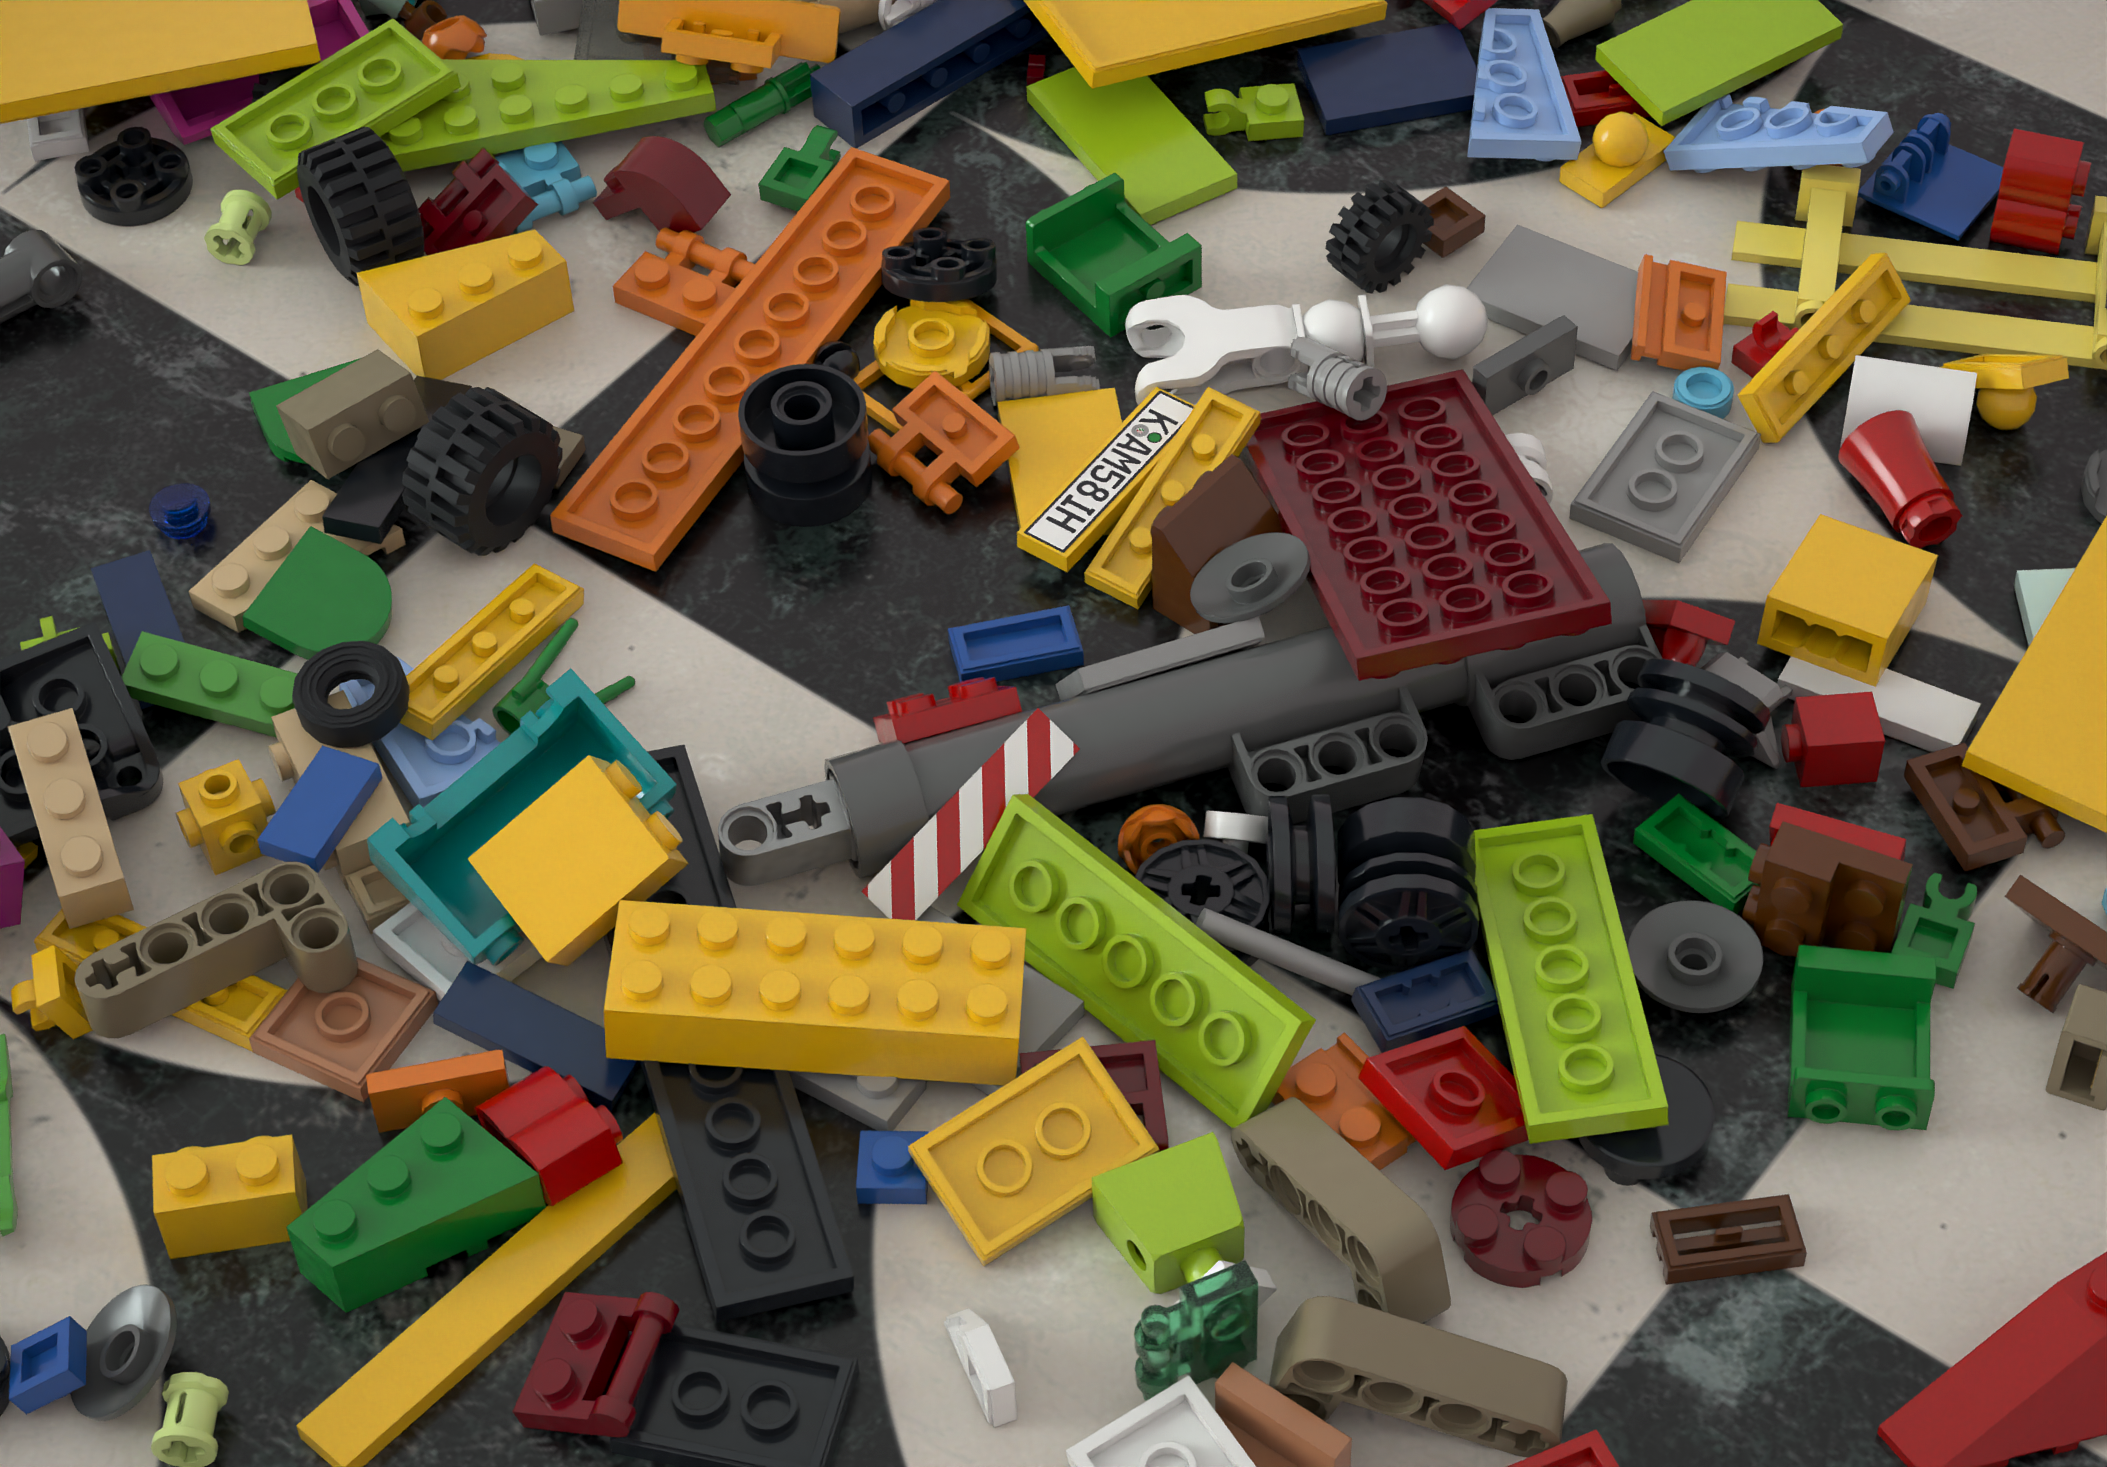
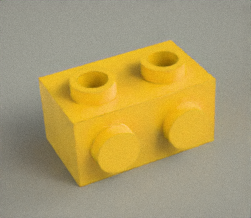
M292 1135L278 1137L257 1136L245 1142L205 1148L191 1146L182 1148L177 1152L152 1155L154 1216L170 1259L290 1241L286 1227L308 1209L306 1179Z

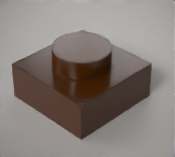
M1447 186L1421 201L1431 210L1429 215L1434 219V225L1428 228L1432 232L1431 240L1423 244L1441 258L1446 257L1484 233L1486 215Z

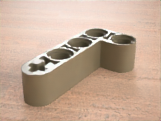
M284 862L93 953L78 966L74 980L91 1029L96 1034L106 1038H122L156 1023L285 958L300 981L308 989L318 993H331L341 990L350 984L357 974L358 961L346 917L317 873L306 864Z
M1289 1097L1232 1128L1231 1141L1235 1153L1246 1172L1351 1269L1358 1304L1421 1324L1450 1308L1451 1296L1441 1243L1436 1229L1425 1211L1304 1103L1295 1097Z
M1332 1296L1309 1298L1298 1307L1277 1338L1269 1386L1324 1421L1329 1419L1341 1401L1527 1458L1561 1444L1568 1384L1566 1375L1559 1368L1548 1363Z

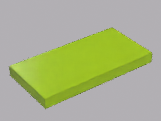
M1691 0L1597 45L1595 60L1663 126L1841 39L1843 23L1818 0Z
M391 19L210 128L215 144L278 200L299 187L297 168L298 154L301 151L364 126L369 127L381 137L454 92L461 85L458 73L395 19Z
M1073 67L1027 86V101L1097 181L1113 173H1117L1124 180L1126 204L1149 225L1237 189V173L1148 76L1092 89L1078 70Z

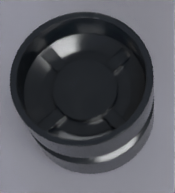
M797 364L773 370L757 379L748 387L741 398L738 417L744 451L747 489L750 499L756 508L777 522L799 527L829 524L854 512L865 501L872 486L866 401L858 384L843 372L831 367L816 364Z

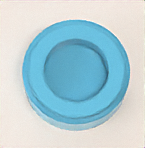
M1694 367L1683 371L1676 378L1672 399L1723 419L1731 410L1734 386L1730 378L1717 369Z

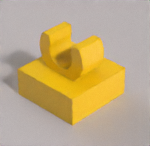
M55 945L31 955L34 979L22 981L11 989L13 1012L18 1015L30 1009L31 1024L35 1031L49 1029L57 1025L73 1040L93 1031L74 980L78 965Z

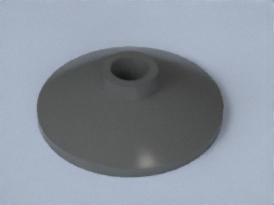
M1278 532L1259 534L1236 542L1215 555L1199 571L1191 587V602L1201 617L1216 623L1240 622L1268 613L1287 600L1304 582L1311 564L1308 549L1303 541L1296 536Z
M1678 901L1665 904L1650 911L1636 924L1628 943V953L1635 980L1640 988L1657 1002L1684 1012L1709 1013L1736 1005L1753 991L1762 972L1763 951L1754 930L1734 912L1709 902ZM1687 967H1694L1699 970L1688 969Z
M152 1285L131 1287L113 1298L91 1322L86 1330V1385L70 1393L75 1408L82 1415L96 1421L115 1419L136 1406L159 1379L170 1357L177 1329L175 1305L166 1292Z

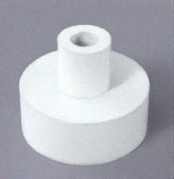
M1206 811L1204 837L1223 839V843L1236 846L1246 854H1248L1249 842L1266 844L1268 817Z

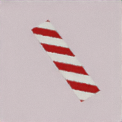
M1037 708L861 892L889 919L916 921L986 848L1012 795L1029 794L1034 798L1080 748Z

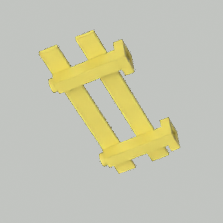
M1816 165L1802 170L1795 220L1806 221V229L1737 221L1731 260L1801 268L1799 288L1797 292L1728 283L1723 324L1753 327L1757 321L1774 311L1778 314V321L1790 330L1795 327L1800 329L1834 294L1837 273L1853 274L1871 254L1887 253L1901 280L2095 303L2094 327L1907 305L1873 342L1979 355H2062V357H2067L2068 365L2107 370V308H2105L2107 293V197L2095 195L2085 242V254L2098 255V262L1842 233V226L1853 227L1861 169L1831 165Z

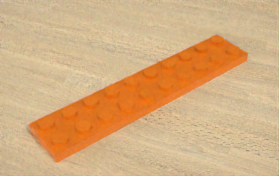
M851 147L551 513L550 519L553 532L656 572L744 461L738 409L745 391L753 382L773 370L790 365L814 364L815 355L821 346L827 342L839 340L882 285V251L888 247L902 246L903 244L913 242V232L928 227L950 199L949 180Z

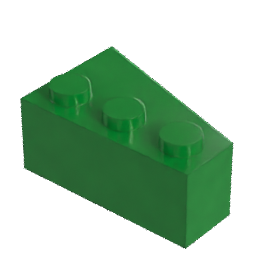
M444 1097L286 1228L300 1273L347 1313L428 1276L427 1267L462 1251H466L468 1257L488 1249L487 1240L519 1225L529 1223L546 1208L539 1174L447 1097Z

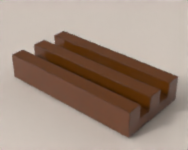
M1789 1194L1651 1213L1650 1229L1652 1237L1657 1239L1656 1251L1659 1261H1663L1664 1264L1663 1276L1666 1285L1802 1267L1805 1264L1807 1252ZM1780 1221L1781 1225L1748 1230H1743L1741 1227L1743 1225ZM1717 1229L1715 1234L1680 1239H1674L1673 1237L1676 1234Z

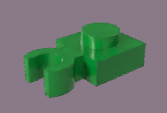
M1933 873L1926 883L1922 901L1923 907L1910 903L1891 953L1936 957L1935 983L1954 989L1975 927V923L1967 920L1973 913L1977 887L1974 884L1968 883L1962 897L1949 899L1939 892L1942 875Z

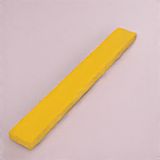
M655 1113L617 1145L623 1164L554 1206L548 1205L299 1422L296 1427L300 1439L332 1467H364L675 1191L677 1186Z

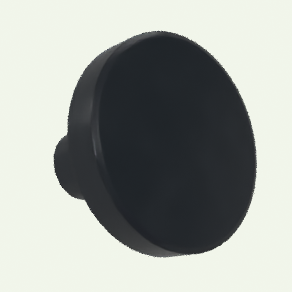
M135 126L124 129L119 133L117 141L103 146L92 155L79 159L74 167L78 190L85 209L94 218L118 226L143 225L168 216L186 201L193 185L189 162L184 152L171 142L151 137L149 130L144 127Z
M930 227L915 230L913 232V242L903 244L902 246L888 247L882 251V284L888 291L903 298L923 302L965 300L989 291L997 282L995 242L990 239L973 238L966 241L947 239V232L945 230Z
M1655 1054L1668 1103L1669 1125L1578 1137L1585 1151L1604 1167L1607 1177L1619 1185L1630 1186L1639 1183L1642 1179L1670 1177L1685 1171L1692 1165L1702 1162L1707 1156L1715 1118L1711 1094L1697 1074L1674 1059Z

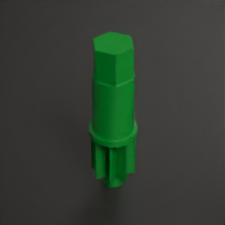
M807 61L804 63L800 62L776 77L768 78L765 80L764 85L706 117L703 126L709 139L719 148L774 116L789 112L792 107L812 97L810 74L821 67L815 64L809 68Z

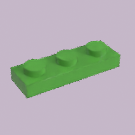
M142 631L122 675V679L130 697L133 699L277 738L271 717L295 708L292 701L294 680L298 673Z

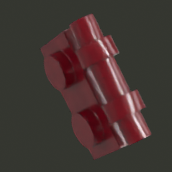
M484 147L469 163L463 160L452 171L455 178L434 200L428 197L418 208L424 231V252L427 256L509 236L538 206L535 200L506 170L498 165L500 162Z

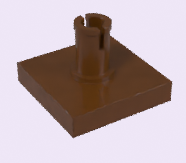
M2019 875L2004 897L2033 921L2050 931L2048 937L2053 941L2017 989L2054 1014L2057 1009L2056 1006L2086 964L2093 967L2097 963L2107 970V932L2030 880Z

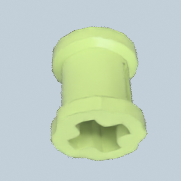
M243 189L227 192L221 202L222 215L218 223L210 226L204 236V240L207 244V250L216 259L226 264L244 265L252 259L255 253L253 242L258 232L266 229L272 218V211L268 203L257 194ZM250 210L253 211L252 216L248 215ZM224 239L228 240L227 245L223 243Z
M181 1372L171 1375L170 1379L163 1386L162 1396L164 1401L167 1402L163 1427L155 1432L152 1439L151 1450L153 1455L159 1460L177 1467H204L214 1462L217 1456L218 1444L213 1437L217 1413L226 1405L229 1391L227 1386L217 1378L198 1372Z

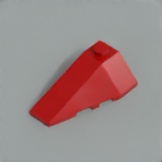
M2107 1252L2054 1284L1879 1425L1877 1434L1907 1467H2006L2011 1458L2047 1449H2052L2055 1455L2077 1449L2080 1441L2107 1435Z

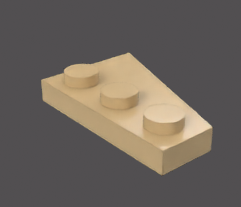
M310 480L188 591L193 608L237 633L247 629L243 626L242 616L308 528L312 526L324 533L322 516L337 493ZM395 524L381 544L325 533L366 556L379 549L389 554L406 545L402 528Z

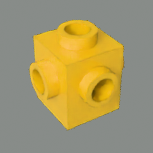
M236 759L178 783L186 808L175 813L180 829L190 848L200 845L215 876L264 856L261 854L257 839L268 825L266 817L274 815L276 810L262 778L251 782L240 760Z

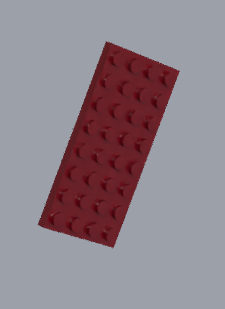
M1463 369L1388 385L1382 406L1372 417L1366 420H1356L1318 401L1260 413L1261 423L1246 444L1242 454L1259 487L1277 512L1282 532L1296 536L1307 547L1311 564L1306 579L1358 681L1369 678H1391L1401 671L1432 664H1453L1467 656L1494 650H1515L1529 642L1560 635L1577 636L1591 628L1612 624L1611 602Z

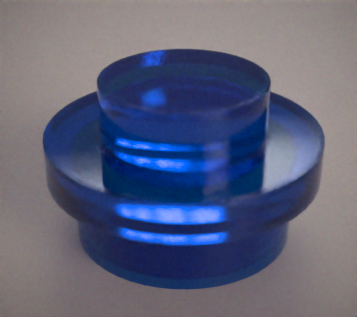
M180 483L160 490L152 498L149 512L154 525L166 536L174 539H187L199 534L206 527L211 512V503L208 494L201 487L189 483Z

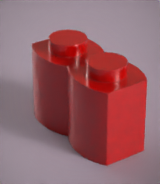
M2013 130L2001 177L1989 241L2058 255L2063 238L2074 240L2082 206L2071 204L2073 195L2084 197L2092 162L2081 160L2084 142L2025 130Z
M544 1066L475 1107L482 1127L539 1174L544 1200L549 1206H554L623 1164L616 1145L623 1140V1135L617 1121L604 1105L594 1108L589 1103L580 1084L570 1074L562 1078L552 1068Z

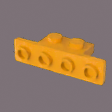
M619 0L617 28L620 32L662 38L661 52L676 54L678 62L689 65H706L709 63V59L730 62L732 70L755 74L763 72L764 68L771 69L779 56L823 63L834 61L837 52L841 10L835 6L795 0Z

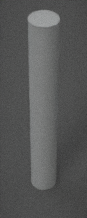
M1207 908L1201 911L1196 922L1197 927L1221 944L1353 996L1356 987L1381 979Z

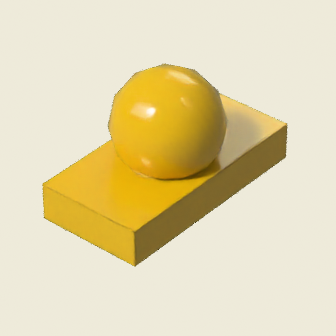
M1620 111L1607 115L1596 126L1592 138L1593 143L1579 153L1577 160H1569L1560 167L1559 182L1600 208H1603L1664 163L1666 157L1663 151L1675 137L1635 112L1629 114Z
M1982 354L1943 363V366H1941V368L1977 373L1975 388L1980 389L1976 405L1980 416L1990 426L1999 430L2017 429L2030 420L2037 402L2035 386L2069 378L2067 357H2062V355Z

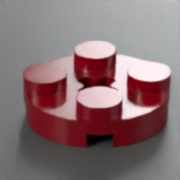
M1506 1150L1490 1151L1482 1157L1478 1167L1469 1171L1462 1178L1454 1192L1450 1214V1231L1453 1241L1456 1238L1457 1244L1465 1252L1464 1261L1474 1272L1497 1284L1527 1288L1540 1285L1541 1277L1554 1275L1562 1270V1277L1580 1263L1589 1244L1592 1211L1587 1199L1588 1188L1586 1182L1575 1172L1567 1171L1560 1165L1541 1157L1523 1154L1514 1155ZM1512 1211L1528 1212L1539 1221V1224L1527 1222L1522 1230L1513 1229L1510 1227V1216L1507 1213Z

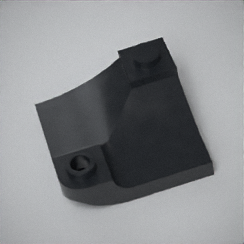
M96 622L0 659V827L15 848L41 837L8 726L73 708L105 815L112 821L151 805L162 791L163 774L157 755ZM129 778L141 779V782L136 785L121 787L122 783Z

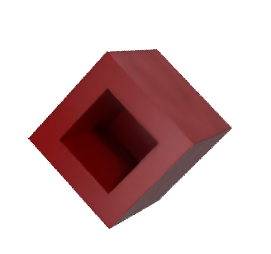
M1872 691L1795 697L1791 724L1782 725L1781 746L1785 762L1795 763L1800 788L1877 782L1885 738Z

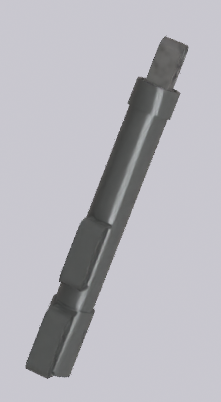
M1603 543L1578 551L1611 602L1612 624L1591 628L1577 636L1560 635L1529 642L1515 650L1489 651L1464 657L1453 664H1432L1401 671L1391 678H1369L1358 681L1331 626L907 744H903L900 740H893L825 759L826 781L743 803L729 809L721 817L718 825L720 857L727 878L735 884L743 886L764 884L845 860L849 861L855 875L859 878L877 874L1037 708L1080 748L1034 797L1035 800L1056 816L1228 768L1247 814L1268 817L1269 796H1286L1291 810L1292 821L1295 824L1307 820L1312 795L1329 794L1332 813L1400 794L1411 789L1419 779L1428 742L1427 732L1419 715L1421 712L1453 703L1457 706H1468L1487 748L1498 757L1509 760L1522 759L1613 733L1617 723L1623 720L1645 722L1629 708L1627 702L1630 692L1635 689L1629 688L1622 682H1631L1639 685L1637 676L1642 664L1649 659H1662V656L1646 625V614L1641 592L1632 568L1623 553L1613 543ZM1563 699L1578 700L1584 706L1570 705ZM1504 716H1517L1526 723L1510 722ZM1384 750H1400L1407 756L1393 757L1385 753ZM1326 766H1336L1342 768L1347 773L1335 775L1323 768ZM1276 783L1282 785L1287 790L1284 792H1273L1267 790L1262 785ZM745 840H753L762 844L754 850H742L735 847L736 844Z

